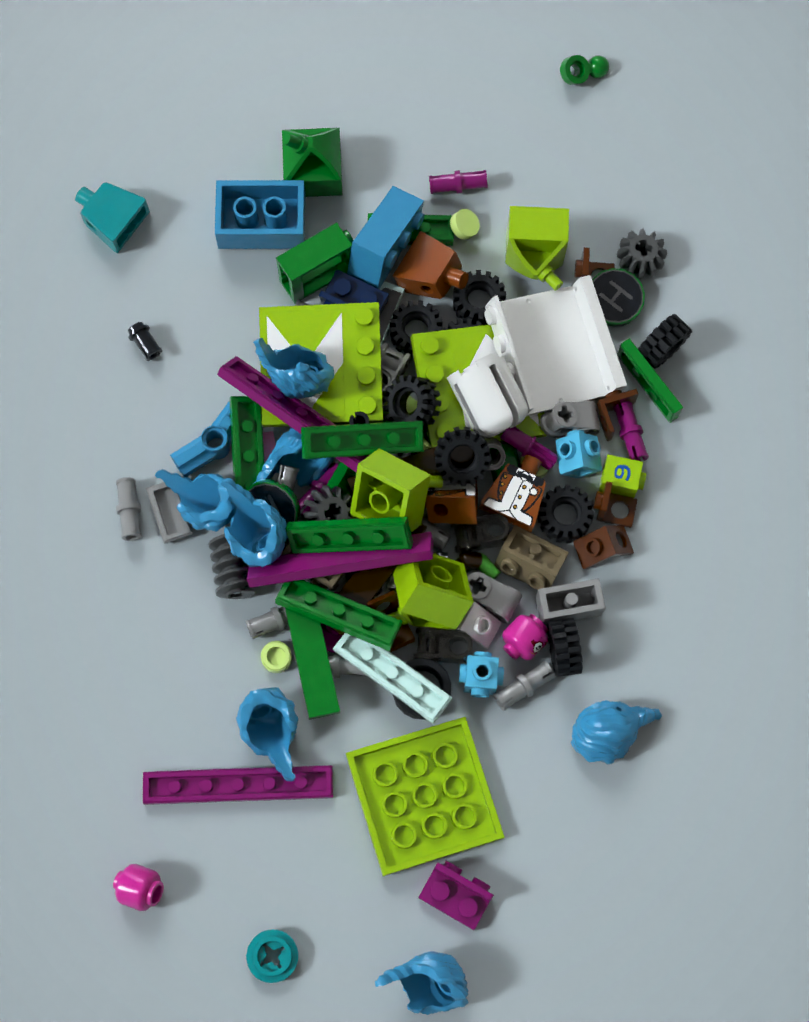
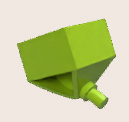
M510 206L506 229L505 263L516 272L531 279H539L541 282L546 281L555 291L562 286L563 281L554 274V271L563 266L569 238V209Z
M379 448L358 463L350 514L359 519L408 517L410 530L413 532L422 523L428 488H442L443 478L440 475H430Z
M433 553L432 560L397 565L393 572L400 607L397 608L398 611L387 615L402 620L403 625L410 624L416 627L433 629H457L474 602L464 563Z

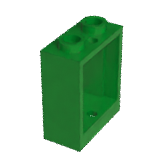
M337 222L276 257L280 283L294 304H296L297 300L301 301L327 286L336 269L347 274L352 242L354 240L348 230L342 231Z

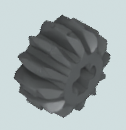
M644 228L640 230L639 235L631 230L627 238L621 239L620 249L617 251V258L621 259L620 269L629 268L628 272L632 274L634 272L638 273L640 280L644 278L645 272L653 277L657 270L663 268L665 263L663 259L667 256V250L663 249L664 239L655 240V231L649 236L646 235Z
M323 485L321 493L317 490L311 491L314 501H304V504L311 508L310 511H305L302 515L304 518H312L310 521L354 519L352 516H348L351 504L347 503L351 495L349 493L342 494L341 487L335 486L331 490L328 485ZM330 506L333 507L334 512L326 516L324 514L325 510H328Z

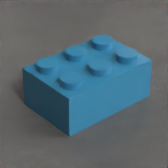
M216 180L215 237L218 249H291L304 242L306 206L304 180Z

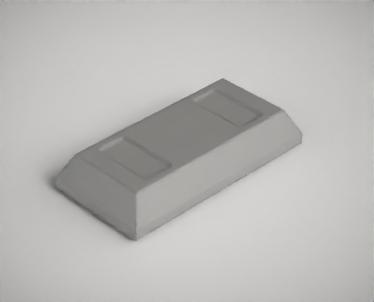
M164 482L147 487V494L164 544L192 535L190 523L183 520L181 513L177 509V505L180 504L179 495L167 487Z

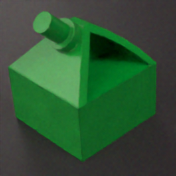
M340 127L282 130L283 180H304L306 197L343 196Z

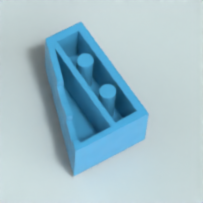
M392 186L352 242L347 274L380 289L400 253L408 245L414 229L418 230L424 220L425 214L421 213L424 200Z

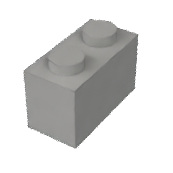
M599 578L538 589L535 597L539 618L545 626H547L548 621L574 618L577 621L602 616L606 609Z

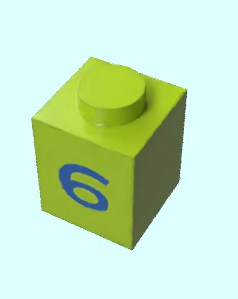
M607 454L598 491L602 492L606 481L613 482L611 493L634 498L637 491L644 488L646 473L641 472L643 462Z

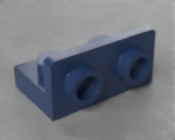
M336 269L325 292L321 291L319 294L323 305L379 302L380 315L390 297L388 293Z

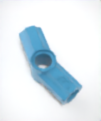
M227 403L213 424L203 430L201 436L170 455L183 477H188L213 460H220L228 455L232 444L230 403ZM214 438L223 440L222 444L218 447L208 446L209 442Z

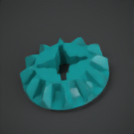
M272 929L263 931L252 939L247 949L246 960L251 973L257 979L267 983H277L287 979L297 967L299 953L294 940L287 933ZM265 944L272 950L285 948L278 956L281 968L273 962L265 963L261 966V963L267 957Z

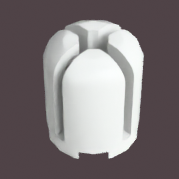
M501 351L499 353H491L476 360L474 364L463 369V373L457 370L447 377L473 431H478L480 436L484 438H492L505 432L506 429L518 425L529 413L528 405Z

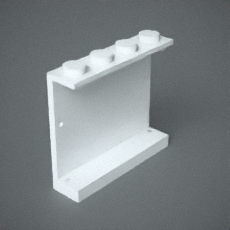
M591 275L580 277L572 286L559 288L556 291L550 290L505 301H499L497 295L493 296L486 304L484 315L487 324L491 325L494 334V348L497 353L501 351L528 405L529 413L527 416L553 410L556 404L563 401L582 402L603 398L608 393L622 390L627 386Z

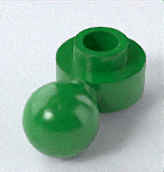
M573 55L565 58L560 66L561 77L569 85L583 83L588 79L589 75L593 78H602L609 71L608 60L600 55L592 57L589 61L581 55ZM571 66L574 68V75L571 74Z

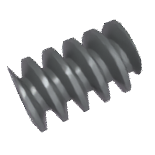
M225 534L210 540L208 545L213 550L210 558L211 561L215 562L212 566V571L218 574L214 577V583L219 586L215 590L216 596L225 599H242L254 595L255 591L246 590L245 588L249 584L244 575L248 573L249 567L242 566V563H244L242 558L231 553Z

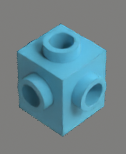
M572 430L567 432V436L555 440L560 475L580 479L602 471L601 448L598 436L586 434L584 430Z
M476 651L473 656L468 655L466 664H460L459 682L465 683L464 693H471V696L476 698H489V695L496 693L497 685L503 686L504 667H498L499 658L492 657V653ZM476 670H488V675L480 677L477 675Z

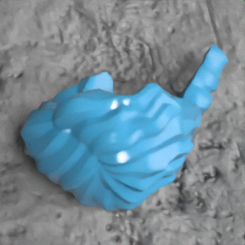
M263 338L256 339L253 342L256 346L255 352L262 366L267 369L272 383L286 397L302 399L321 394L323 391L328 392L329 384L334 378V368L327 363L325 354L312 351L299 344H293L282 350H272Z
M290 428L289 431L283 433L276 441L274 449L264 463L262 471L259 472L254 483L270 479L274 473H279V467L282 464L299 468L296 478L299 487L309 486L312 481L318 480L327 471L335 457L303 459L301 434L295 429Z
M164 469L156 472V478L162 479L167 487L179 495L180 504L177 505V509L181 513L183 520L191 523L194 529H206L217 532L231 522V518L236 512V505L229 496L227 489L221 485L224 479L221 475L201 473L191 480L188 477H181L178 473H170Z
M231 478L223 479L221 485L227 489L229 496L236 505L235 515L231 518V526L224 528L225 538L230 545L231 553L242 558L249 567H264L273 563L281 556L285 547V541L288 538L285 529L287 526L286 520L280 516L277 509L268 505L265 500L255 499L251 492L244 490L242 486L236 484Z
M278 687L250 691L239 706L236 717L240 737L256 755L268 756L271 763L275 765L276 770L282 773L286 781H294L295 774L292 772L293 763L289 753V746L295 738L298 724V716L294 711L295 704L293 701L288 700Z
M608 700L596 702L585 708L578 715L576 723L573 725L571 745L588 762L601 761L607 765L612 764L616 759L624 758L630 746L637 739L638 729L653 722L655 719L660 720L662 714L659 709L642 708L640 706L629 707L622 702H610Z
M430 951L415 956L403 965L384 971L383 975H380L375 981V985L378 987L400 980L403 985V991L407 993V997L410 999L407 1009L414 1013L430 1015L441 1011L446 1012L458 1007H465L469 1003L466 998L469 991L467 989L465 973H463V969L453 956Z

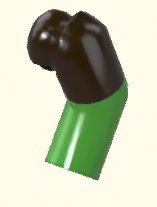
M464 551L455 560L464 563L466 571L470 568L478 569L481 573L494 580L501 574L498 568L483 553Z

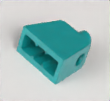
M107 182L102 183L95 193L86 187H82L75 197V201L84 206L80 214L85 225L117 254L150 213L145 198Z

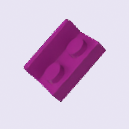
M445 861L444 865L437 862L418 899L474 931L494 896L488 892L491 886L476 877L472 881L462 877L460 874L463 870L448 861Z

